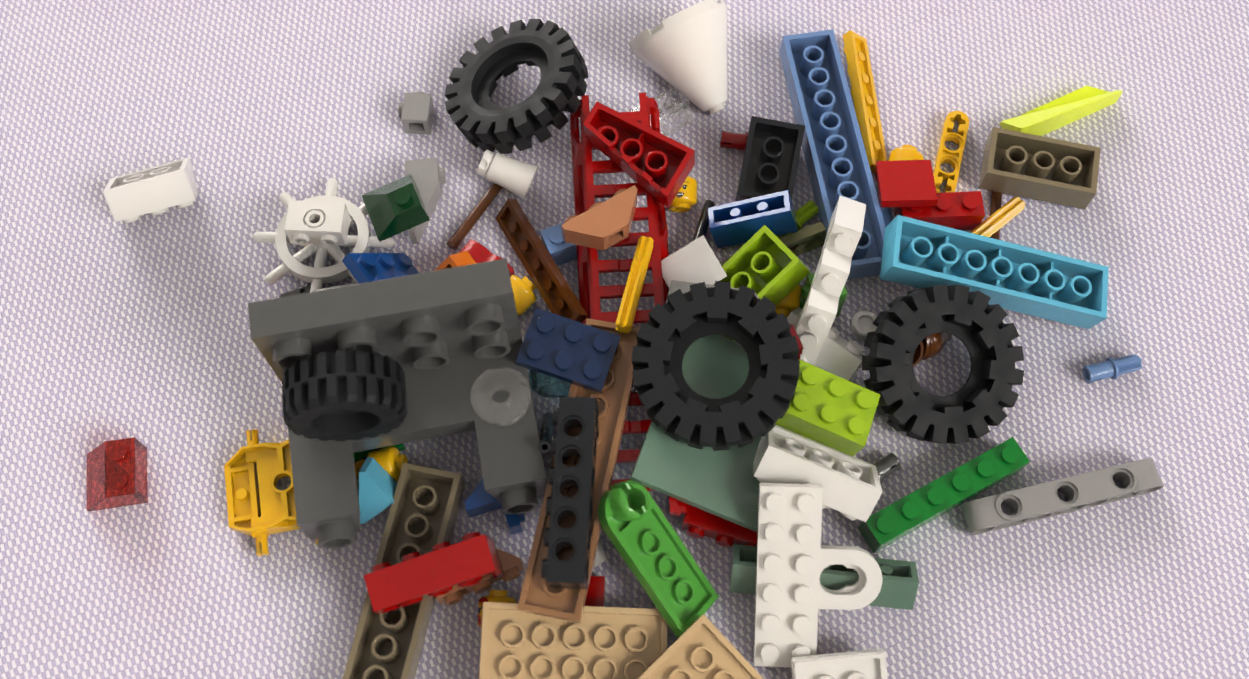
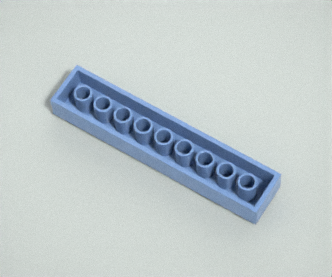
M834 30L783 36L779 55L796 124L805 126L802 150L815 203L819 208V220L827 229V235L830 219L839 196L866 204L863 231L852 256L850 273L847 280L880 275L886 227Z

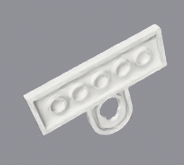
M759 483L754 666L791 667L790 657L816 655L818 609H861L872 603L880 593L882 572L876 559L868 551L855 546L821 545L822 484ZM839 564L856 570L859 578L853 585H845L839 590H829L820 583V575L824 568L829 565Z

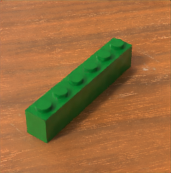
M1012 437L869 516L867 522L862 521L858 529L872 552L876 553L1017 474L1030 461Z

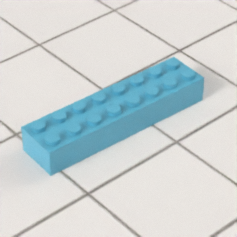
M897 215L885 228L880 279L915 288L945 284L947 286L970 287L969 292L980 291L989 296V305L999 304L1003 309L1090 329L1107 318L1109 270L1107 266Z

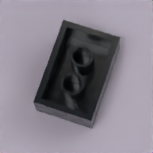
M755 116L751 117L735 202L785 190L789 191L792 200L805 130L804 125Z

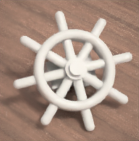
M335 178L328 179L325 195L297 201L288 193L282 192L279 195V200L286 206L288 211L281 219L276 232L258 231L253 235V239L256 242L275 243L276 250L282 261L280 266L266 275V283L272 285L290 272L300 280L311 283L310 292L322 289L323 284L338 282L349 276L358 283L342 262L346 255L338 246H355L351 253H369L370 247H393L394 240L390 237L380 242L377 236H371L365 218L368 214L365 204L363 203L357 207L352 202L337 197L338 181ZM353 224L357 226L358 236L348 235V228ZM290 244L305 246L293 256L290 253ZM316 253L314 267L302 264V262ZM327 255H331L337 264L325 267Z

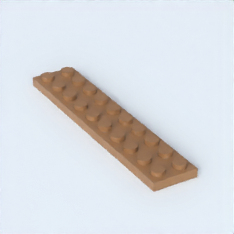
M587 318L586 325L621 336L602 392L598 393L571 384L568 397L596 398L599 405L589 587L602 528L598 517V506L602 495L610 490L634 384L632 353L633 346L637 345L636 335L640 327L632 326L629 333H619L615 329V323ZM578 426L572 427L568 430L567 435L571 437L577 436L581 433L582 428ZM554 455V457H553V461H552V465H551V466H554L555 455ZM570 456L565 461V465L568 467L577 465L580 457ZM547 482L517 609L522 612L581 623L588 589L550 588L546 583V579L541 577L542 560L547 559L548 547H544L545 527L550 528V516L546 515L547 497H552L553 485H549V482ZM566 487L563 491V496L573 497L577 493L578 487ZM573 516L563 518L560 527L564 529L571 528L575 524L576 518ZM571 547L562 548L558 554V559H570L574 554V549Z

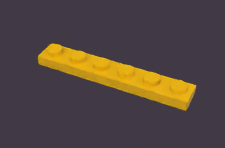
M850 30L843 35V50L847 59V73L850 77L851 96L870 170L876 173V161H887L869 51L867 40Z

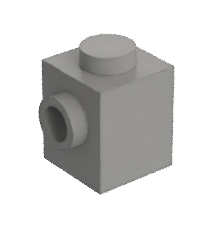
M423 92L404 93V101L399 103L398 113L405 134L431 135L434 114L431 94Z

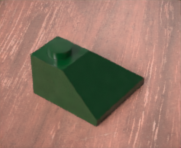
M412 174L362 195L380 242L430 220Z

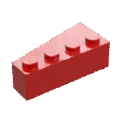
M596 102L583 123L586 139L665 208L669 209L695 165V150Z
M476 531L462 536V542L450 545V542H443L431 547L432 552L420 555V552H414L403 556L402 562L391 566L390 562H386L372 567V572L365 574L364 579L373 612L383 614L423 601L422 596L427 594L429 598L447 594L453 590L452 586L458 584V587H470L479 584L483 580L482 576L491 573L494 579L505 576L494 540L486 534L480 535V532Z

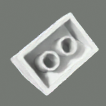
M188 157L111 178L103 193L115 222L124 220L125 223H130L140 219V215L151 213L154 216L166 212L167 208L177 205L178 208L190 206L196 200L198 190L192 163Z

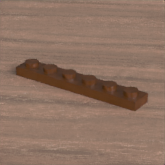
M507 199L495 219L549 310L553 314L583 323L588 315L517 200Z

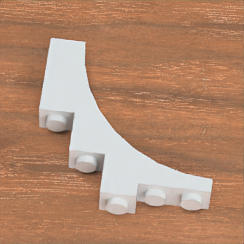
M839 196L831 216L816 272L795 329L803 345L800 360L811 365L815 364L823 342L827 338L837 315L839 297L849 276L852 256L863 231L866 204L843 196Z

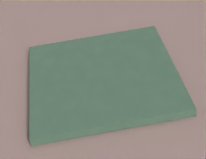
M707 335L699 338L689 346L683 357L682 372L689 387L697 394L707 398L719 399L734 394L743 386L749 373V361L746 352L738 342L722 335ZM651 420L630 480L757 532L759 483L761 482L753 476V462L762 435L760 434L755 437L753 443L740 448L737 444L729 446V450L713 451V447L704 446L703 450L689 447L687 442L681 439L677 442L666 435L661 426L657 427Z

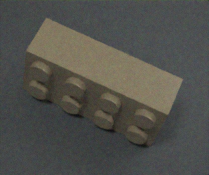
M993 127L984 146L979 189L998 191L1004 194L1086 209L1096 195L1101 148Z

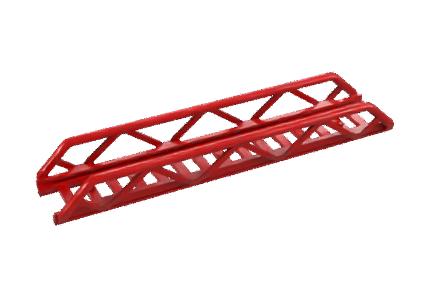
M646 92L639 93L640 111L620 113L660 133V112L656 100L646 96ZM589 95L582 96V99H580L581 104L575 114L570 113L575 215L579 216L588 211L595 204L594 198L613 197L617 191L628 189L634 185L638 189L637 196H646L647 207H637L633 221L648 220L649 232L629 233L628 238L611 247L637 246L638 239L641 236L651 237L654 240L647 271H652L653 283L643 284L640 297L654 296V307L658 303L663 306L666 304L669 287L662 277L661 260L669 256L665 207L638 183L594 185L593 174L622 173L624 171L612 160L592 161V150L599 149L585 137L583 123L590 113ZM579 118H580V125H581V136H580V132H579ZM576 245L579 302L588 315L583 324L586 323L587 318L616 323L619 311L601 312L600 299L622 298L626 285L599 286V273L630 272L633 258L598 260L597 249ZM652 309L636 310L633 324L647 323L649 321L648 313ZM632 392L629 406L642 405L637 392ZM651 419L625 421L622 435L647 433ZM641 449L619 450L616 464L636 463ZM614 479V480H612L611 486L614 485V484H616V483H620V482H624V481H631V480H630V479ZM645 487L647 491H655L653 489ZM668 496L671 515L680 516L681 513L690 512L691 505Z

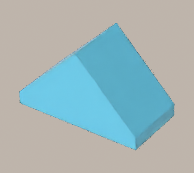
M372 457L366 458L359 471L360 524L367 523L395 502L393 497L397 482Z

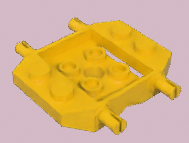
M251 429V431H246L247 446L241 447L224 465L228 523L231 530L252 536L255 539L256 556H263V554L266 556L269 554L267 537L270 534L301 528L297 525L289 439L281 443L259 444L258 430ZM282 477H290V486L285 490H278V480Z

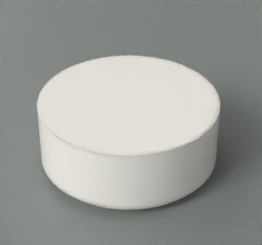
M866 310L857 312L850 324V329L854 336L866 340L868 332H874L877 329L873 324L877 316Z

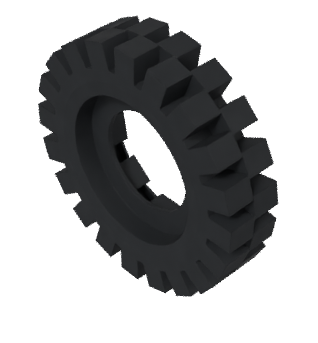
M529 19L527 26L522 20L511 22L508 34L503 26L491 31L492 42L488 43L484 37L480 38L473 44L478 53L473 54L466 51L459 59L464 68H453L449 76L452 84L446 85L445 96L448 99L445 101L446 111L466 139L476 148L479 146L484 152L486 150L494 152L496 149L500 154H511L514 144L519 151L532 148L533 135L536 136L540 143L552 137L547 128L550 124L560 130L569 121L563 111L575 114L581 102L577 96H585L587 83L584 80L588 78L585 60L569 34L562 27L559 28L556 23L548 20L544 24L541 19ZM524 63L528 66L539 67L541 79L531 96L523 102L510 107H500L492 103L490 98L498 86L496 81L502 75L504 77L509 76L519 69L518 65Z
M715 281V287L706 288L705 282L690 285V291L684 294L679 289L668 295L665 305L661 306L658 303L648 313L649 321L647 324H641L636 335L637 345L633 346L632 373L640 402L645 407L647 415L657 427L661 426L669 437L677 442L681 439L687 442L689 447L703 450L704 446L713 447V451L729 450V446L737 444L740 448L753 443L754 438L760 434L762 437L775 427L777 420L783 418L790 407L799 377V348L796 336L791 335V325L784 314L778 315L775 312L776 305L765 296L761 300L755 297V290L743 285L740 286L739 290L731 289V282ZM715 334L730 337L738 342L746 352L749 361V373L743 386L734 394L719 399L707 398L697 394L689 387L682 372L683 357L689 346L701 337Z
M947 284L919 288L907 292L906 296L894 299L888 304L890 309L880 312L874 320L873 324L877 329L874 332H868L864 343L865 347L870 348V354L862 356V370H869L870 378L863 381L866 389L880 394L876 410L879 415L889 417L886 423L895 430L906 432V436L920 441L943 444L969 442V438H980L989 433V425L998 426L1007 417V414L1002 409L1004 407H1014L1019 394L1012 391V386L1022 385L1024 370L1015 369V362L1024 360L1022 346H1013L1011 341L1019 337L1014 323H1003L1002 320L1008 314L999 304L989 305L990 297L980 291L969 292L970 287L961 285L947 286ZM940 332L951 334L962 341L969 352L971 360L970 374L966 383L960 390L947 396H937L927 392L918 383L913 371V357L920 342L927 336Z

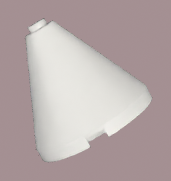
M705 0L662 20V24L652 30L647 29L628 43L632 53L703 112L709 110L710 114H713L725 108L723 103L727 101V5L724 0Z

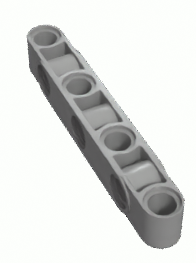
M1147 458L972 500L962 504L961 509L970 535H977L1151 493L1163 488L1164 485L1153 459ZM1113 478L1120 481L1122 488L1114 484ZM1057 491L1065 494L1067 502L1059 499ZM1001 504L1007 505L1011 509V516L1006 515L1002 511Z

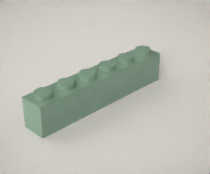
M733 544L730 567V592L755 594L757 546ZM875 558L882 572V587L876 599L867 606L913 610L919 586L916 562ZM829 565L821 572L820 583L829 590H839L845 585L856 583L859 574L856 570L846 568L844 565Z

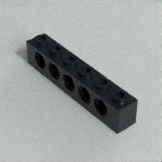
M559 397V407H554L553 425L557 426V436H552L551 455H555L554 466L549 467L548 472L549 485H553L552 497H547L546 515L550 516V528L545 527L544 547H548L547 559L542 560L541 577L546 579V583L550 588L588 589L599 405L596 398ZM578 426L582 428L581 433L577 436L571 437L567 435L568 430L572 427ZM570 456L580 457L577 465L573 467L565 465V461ZM576 486L578 491L573 497H564L563 491L566 487ZM567 516L575 517L576 522L571 528L564 529L560 527L563 518ZM564 547L574 549L573 556L568 560L558 559V554Z

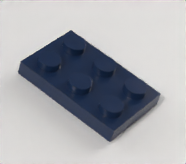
M536 308L517 356L516 365L601 393L621 336Z

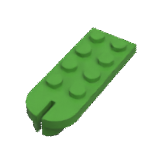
M635 481L616 483L600 499L598 506L600 524L676 637H680L710 608L719 596L647 489Z

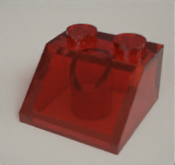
M132 437L105 441L87 454V511L148 503L147 447L139 440Z

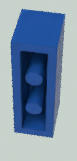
M788 190L708 208L709 229L718 249L746 243L764 225L776 236L798 232L795 209Z

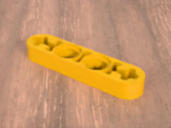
M961 111L950 112L942 127L933 169L937 193H940L939 187L942 181H947L944 188L945 192H955L969 127V118ZM953 121L958 122L959 127L956 133L952 132L954 127ZM945 142H955L958 149L955 151L947 149ZM948 163L953 167L954 171L946 173L941 170L940 165Z

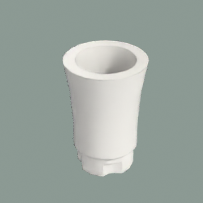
M486 150L478 166L477 174L486 177V180L507 189L524 200L538 166L521 162L498 152L495 154Z

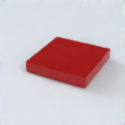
M931 160L876 161L875 170L881 207L937 206L938 197Z

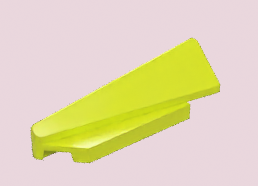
M1085 86L1028 111L1021 116L1003 120L999 125L1002 129L1043 136L1116 103L1123 92L1121 90L1108 92Z

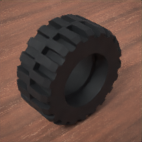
M336 350V352L328 353L325 351L315 356H305L301 361L296 360L283 374L282 407L284 423L294 434L303 435L309 439L317 438L321 441H345L351 439L354 441L362 440V438L377 437L382 433H389L392 429H397L407 416L405 372L401 365L394 361L392 357L387 355L381 356L380 353L373 351L368 353L364 352V350Z

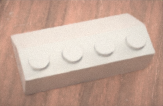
M775 425L772 430L761 437L753 462V476L761 483L822 484V508L828 509L830 507L839 511L850 520L859 519L867 522L882 494L876 466L778 425Z

